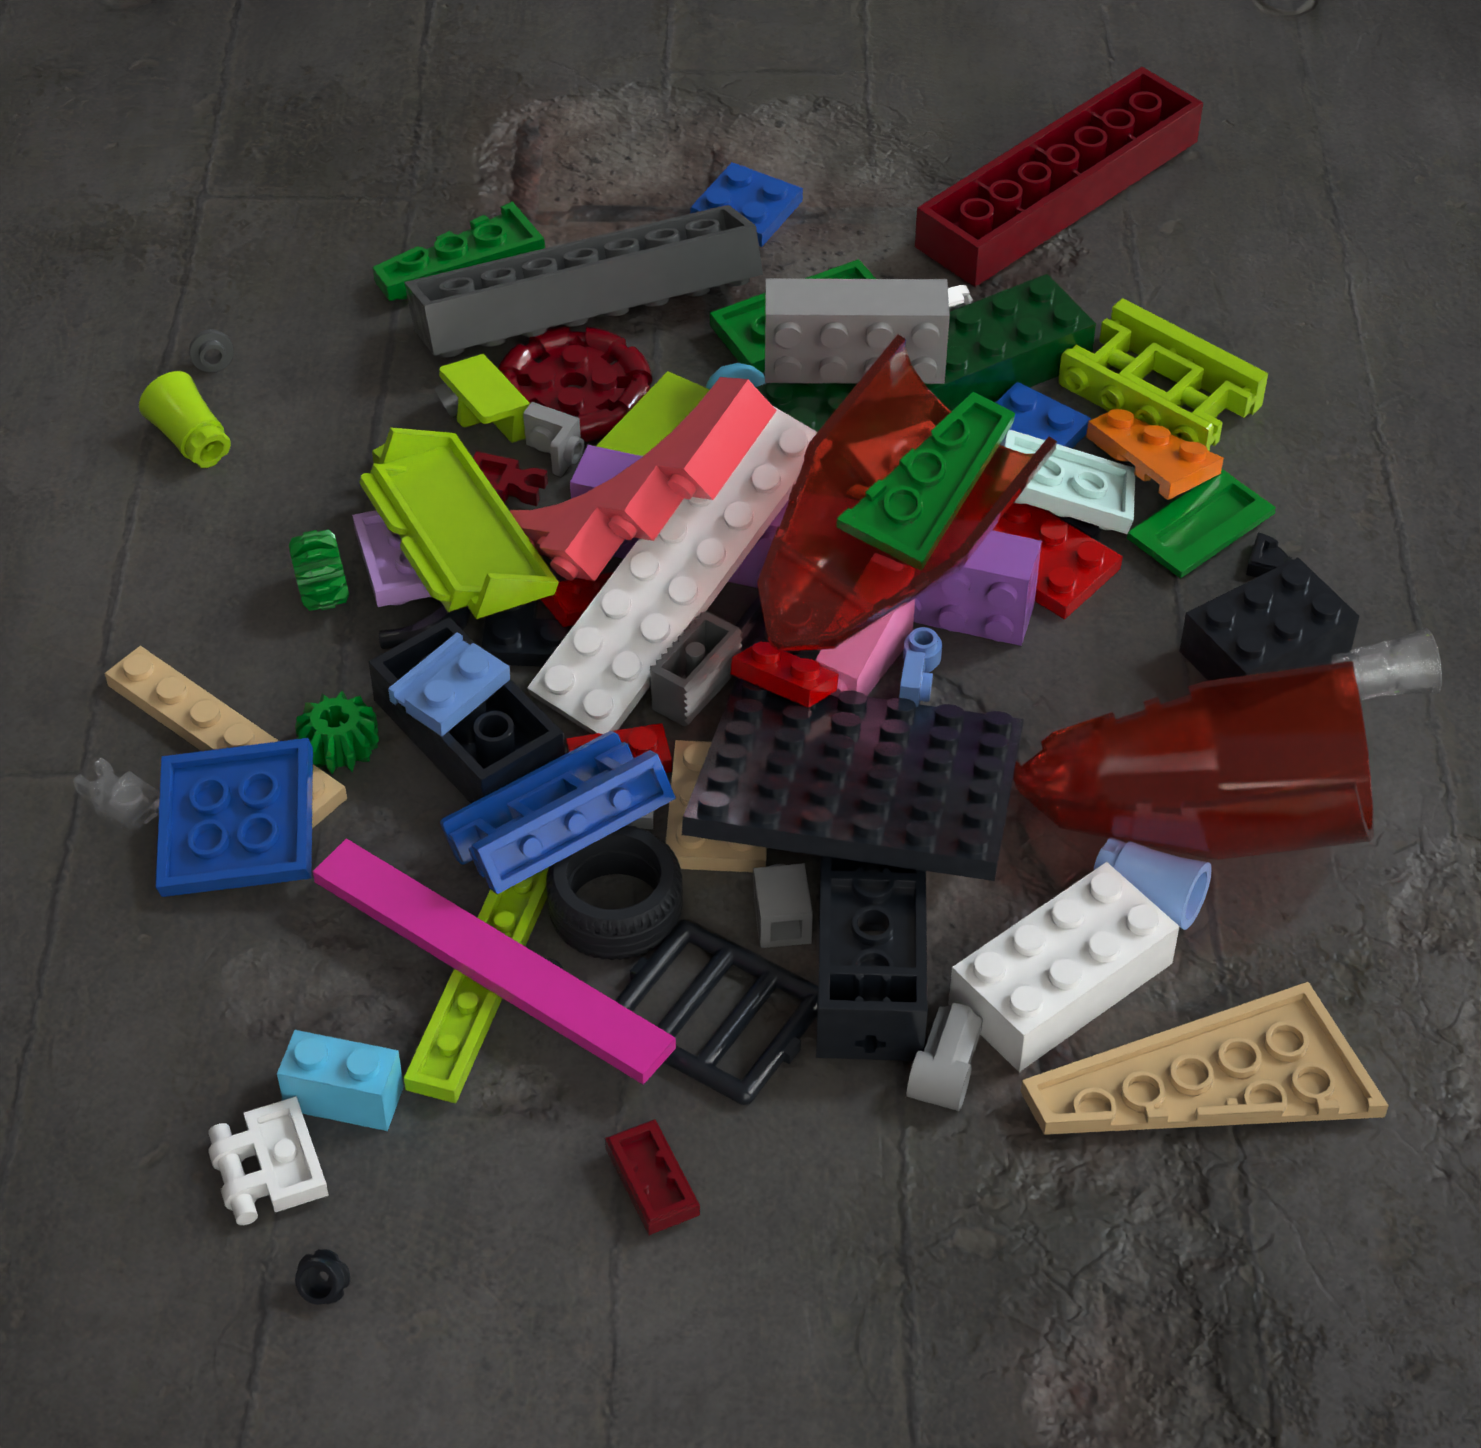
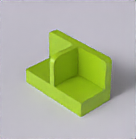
M484 354L440 367L439 377L459 398L457 422L462 427L493 422L511 443L526 439L523 413L530 403Z

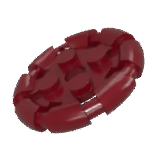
M569 326L549 329L542 335L530 337L528 344L524 346L517 344L512 348L498 367L499 371L530 404L535 402L578 417L580 420V434L584 442L603 439L651 389L650 385L653 381L649 364L636 347H627L624 338L609 331L586 327V332L570 331ZM539 358L540 360H542V362L538 364L534 360ZM570 385H579V386H582V388L579 389V388H577V387H567V386H570Z

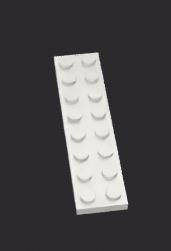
M774 407L777 410L714 500L695 497L691 499L684 498L654 541L638 539L529 684L527 689L530 695L591 734H605L609 731L618 730L651 686L650 666L656 665V660L661 659V654L667 653V648L673 647L672 642L678 641V636L684 635V630L689 629V624L695 623V618H700V612H706L828 447L827 438Z

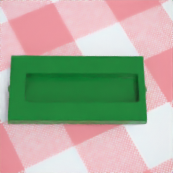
M1222 469L1221 474L1197 485L1130 530L1127 534V539L1181 579L1274 515L1276 507Z

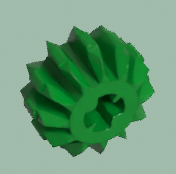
M329 529L318 532L317 530L303 532L301 536L291 538L289 551L303 605L309 611L317 609L323 611L335 608V605L346 603L349 597V590L335 535Z
M343 691L336 698L330 699L322 693L318 704L305 702L303 714L296 717V739L308 738L313 747V765L318 768L326 765L332 775L338 767L343 766L353 772L355 761L369 762L370 755L372 754L371 750L378 748L377 716L373 712L372 707L366 706L361 695L348 700Z

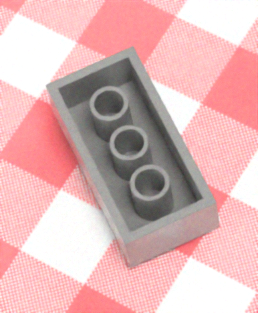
M766 278L765 383L945 384L950 317L947 279Z

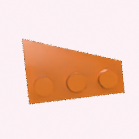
M1112 409L1088 422L1086 437L1116 461L1131 462L1135 465L1134 475L1142 481H1150L1151 478L1160 485L1158 493L1167 500L1221 474L1223 457L1208 451L1207 447L1201 443L1186 441L1172 435L1170 430L1163 426L1150 425L1134 418V414L1127 410Z

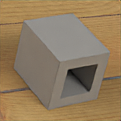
M805 863L792 865L774 864L769 867L753 868V902L760 948L812 944L813 912Z

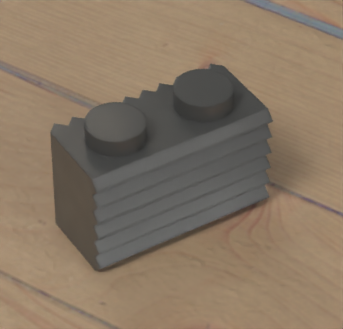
M700 612V618H695V623L689 624V629L684 630V635L678 636V641L672 642L673 647L667 648V653L661 654V659L656 660V665L650 666L652 710L683 726L689 725L733 676L730 674L732 657L742 652L740 649L742 644L740 642L743 639L740 635L743 632L740 628L709 612Z

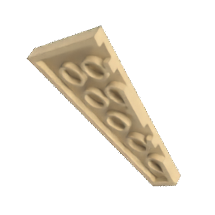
M1309 982L1022 1080L1021 1094L1044 1135L1383 1118L1386 1116L1389 1106Z

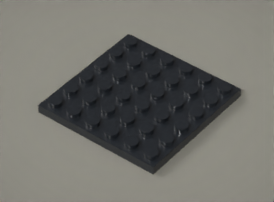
M736 679L684 812L682 835L995 881L1024 719L1013 718L1011 715L1001 711H991L986 714L964 711L962 708L951 704H943L937 707L919 704L916 707V704L910 699L892 698L885 700L870 698L857 691H844L838 697L829 695L808 708L750 682Z

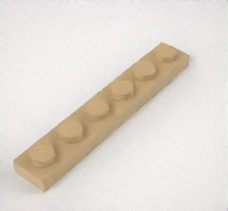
M139 646L105 672L107 684L110 688L200 751L278 742L276 738L142 646ZM313 765L312 828L347 800L345 786L315 765Z

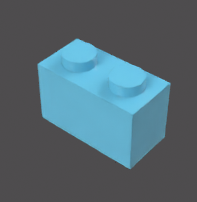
M294 1030L277 1072L282 1101L296 1096L302 1114L384 1131L389 1129L404 1088L398 1050Z

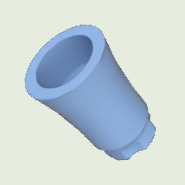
M1108 838L1106 844L1100 849L1093 868L1095 870L1105 862H1108L1183 930L1188 929L1196 919L1205 900L1212 873L1210 862L1178 857L1131 841L1125 843L1115 838Z

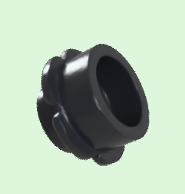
M318 1249L314 1255L306 1254L300 1260L295 1276V1285L301 1297L309 1303L316 1305L335 1303L344 1296V1288L350 1285V1271L348 1266L339 1260L335 1252L328 1249ZM320 1272L327 1273L328 1280H324Z

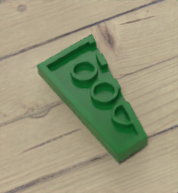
M972 392L931 430V435L917 449L912 448L899 460V465L882 481L879 479L865 492V497L852 509L848 508L837 518L836 527L922 571L1014 423L1015 412Z

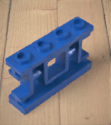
M609 731L446 816L440 821V825L456 860L462 865L473 860L480 876L485 877L490 889L499 894L675 800L676 797L657 753L649 750L633 758L628 744L622 743L617 733Z

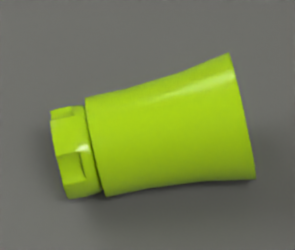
M182 371L169 372L159 376L146 387L139 401L141 415L160 429L184 457L190 459L193 463H197L200 468H209L216 465L223 456L228 454L231 447L230 439L224 433L222 424L201 397L189 374Z

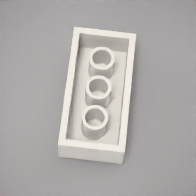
M1105 862L954 965L951 972L948 1004L951 1005L954 1002L969 1006L977 1016L983 1018L980 1035L1020 1072L1173 963L1180 926L1108 862Z

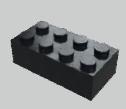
M448 617L370 660L369 669L374 701L470 803H473L565 755L564 734L511 679L443 736H440L406 713V708L400 703L395 705L390 702L388 688L455 633L458 632L463 635V641L469 645L475 643Z

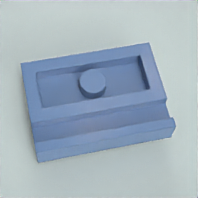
M457 632L388 688L390 702L395 705L400 703L406 708V713L440 736H443L510 680V668L507 664L475 643L469 645L463 641V635Z

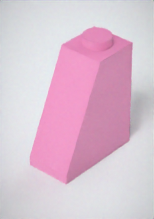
M876 555L871 559L815 660L820 666L839 674L837 691L831 695L838 697L844 691H857L868 696L904 649L905 638L913 631L917 573Z

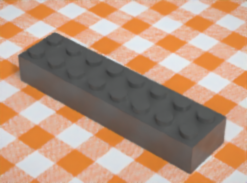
M725 205L404 283L414 332L433 355L439 354L441 357H453L462 354L464 348L479 344L483 347L498 346L503 344L508 337L520 334L526 337L544 334L547 328L561 324L569 327L579 326L588 322L589 317L601 314L605 316H620L627 313L630 307L642 304L646 306L664 305L670 301V297L683 294L692 297L707 294L711 287L723 284L730 287L745 285L749 283L750 278L763 275L756 225L730 205Z

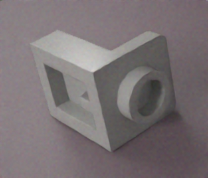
M531 402L523 413L526 445L542 452L551 453L552 474L562 477L571 464H576L583 453L584 440L580 434V420L578 417Z

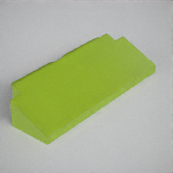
M390 427L379 464L373 463L371 472L362 474L359 484L387 528L398 534L402 539L400 548L429 594L433 598L440 600L447 612L468 606L476 619L554 595L559 583L457 434Z

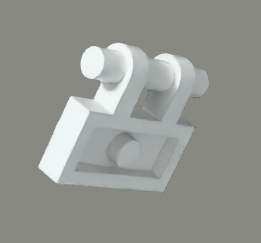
M296 1096L244 1112L248 1131L232 1135L230 1127L226 1123L216 1124L209 1129L208 1134L212 1145L208 1153L214 1169L221 1172L224 1182L221 1188L223 1201L227 1209L233 1210L237 1224L248 1225L253 1223L258 1218L254 1203L258 1198L267 1195L270 1196L275 1213L329 1196L326 1181ZM256 1155L261 1170L245 1175L241 1163L245 1158Z

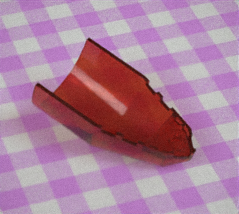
M898 334L808 444L802 468L788 498L789 503L781 524L777 527L757 581L767 638L770 645L781 651L836 649L961 570L1054 453L1057 441L1048 436L1036 453L1024 454L999 445L922 571L836 527L837 518L848 508L852 509L865 497V492L879 479L882 481L899 465V460L912 448L917 449L931 435V430L951 413L921 380L911 365L906 349V339Z
M1354 661L1203 681L1188 686L1189 695L1161 704L1159 698L1155 697L1143 702L1145 710L1118 719L1111 712L1052 732L1041 741L1043 750L1022 766L1018 762L1015 764L1013 780L1016 789L1061 829L1105 838H1115L1124 842L1131 841L1139 845L1212 860L1371 842L1374 837V803L1369 749Z

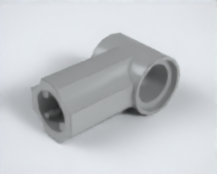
M954 1002L949 1006L939 1007L924 1052L918 1051L914 1059L908 1080L906 1097L960 1111L970 1080L972 1068L970 1062L976 1050L983 1018L977 1016L971 1007Z

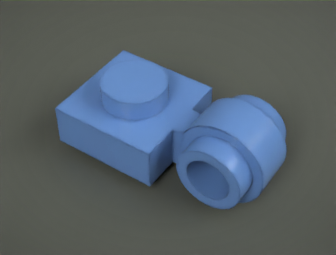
M916 628L904 640V667L899 698L912 700L916 707H918L920 701H930L933 673L930 672L941 662L942 641L937 633L930 628Z

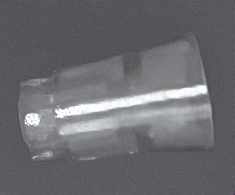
M1422 628L1407 635L1380 643L1351 648L1349 653L1332 655V662L1330 664L1332 683L1337 697L1342 701L1354 698L1366 700L1404 694H1438L1441 691L1442 667L1436 641L1428 628Z

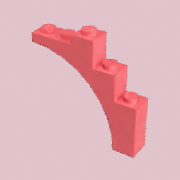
M720 377L700 403L669 435L642 458L615 477L582 495L557 505L534 510H510V512L538 553L552 560L550 566L556 573L571 581L574 578L595 581L625 539L632 540L633 538L654 541L684 498L691 499L695 497L714 500L777 410L749 379Z

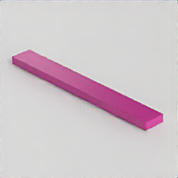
M347 838L313 870L314 882L643 1085L676 1049V1038Z

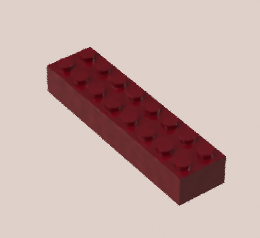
M1143 66L917 207L915 248L972 286H978L1198 141L1203 102Z

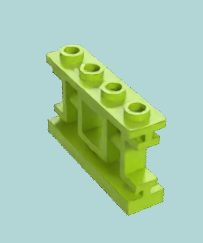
M1124 298L1112 307L1111 320L1106 318L1101 323L1099 342L1105 344L1102 348L1093 354L1075 345L1072 349L1068 348L1061 355L1058 382L1064 388L1107 411L1112 409L1127 410L1134 414V418L1145 423L1163 426L1169 429L1174 436L1205 445L1208 451H1210V445L1215 446L1220 441L1223 422L1216 419V417L1225 408L1243 418L1249 413L1253 415L1263 405L1268 378L1267 372ZM1130 350L1138 356L1134 358L1126 352ZM1113 366L1121 370V372L1117 374L1111 371L1109 368ZM1154 370L1177 382V384L1168 392H1165L1146 382L1143 378ZM1202 388L1212 394L1208 397L1199 392V390ZM1185 404L1195 410L1191 413L1181 408V406Z

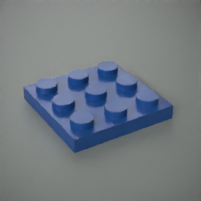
M308 738L161 756L156 889L161 897L311 879L313 747Z

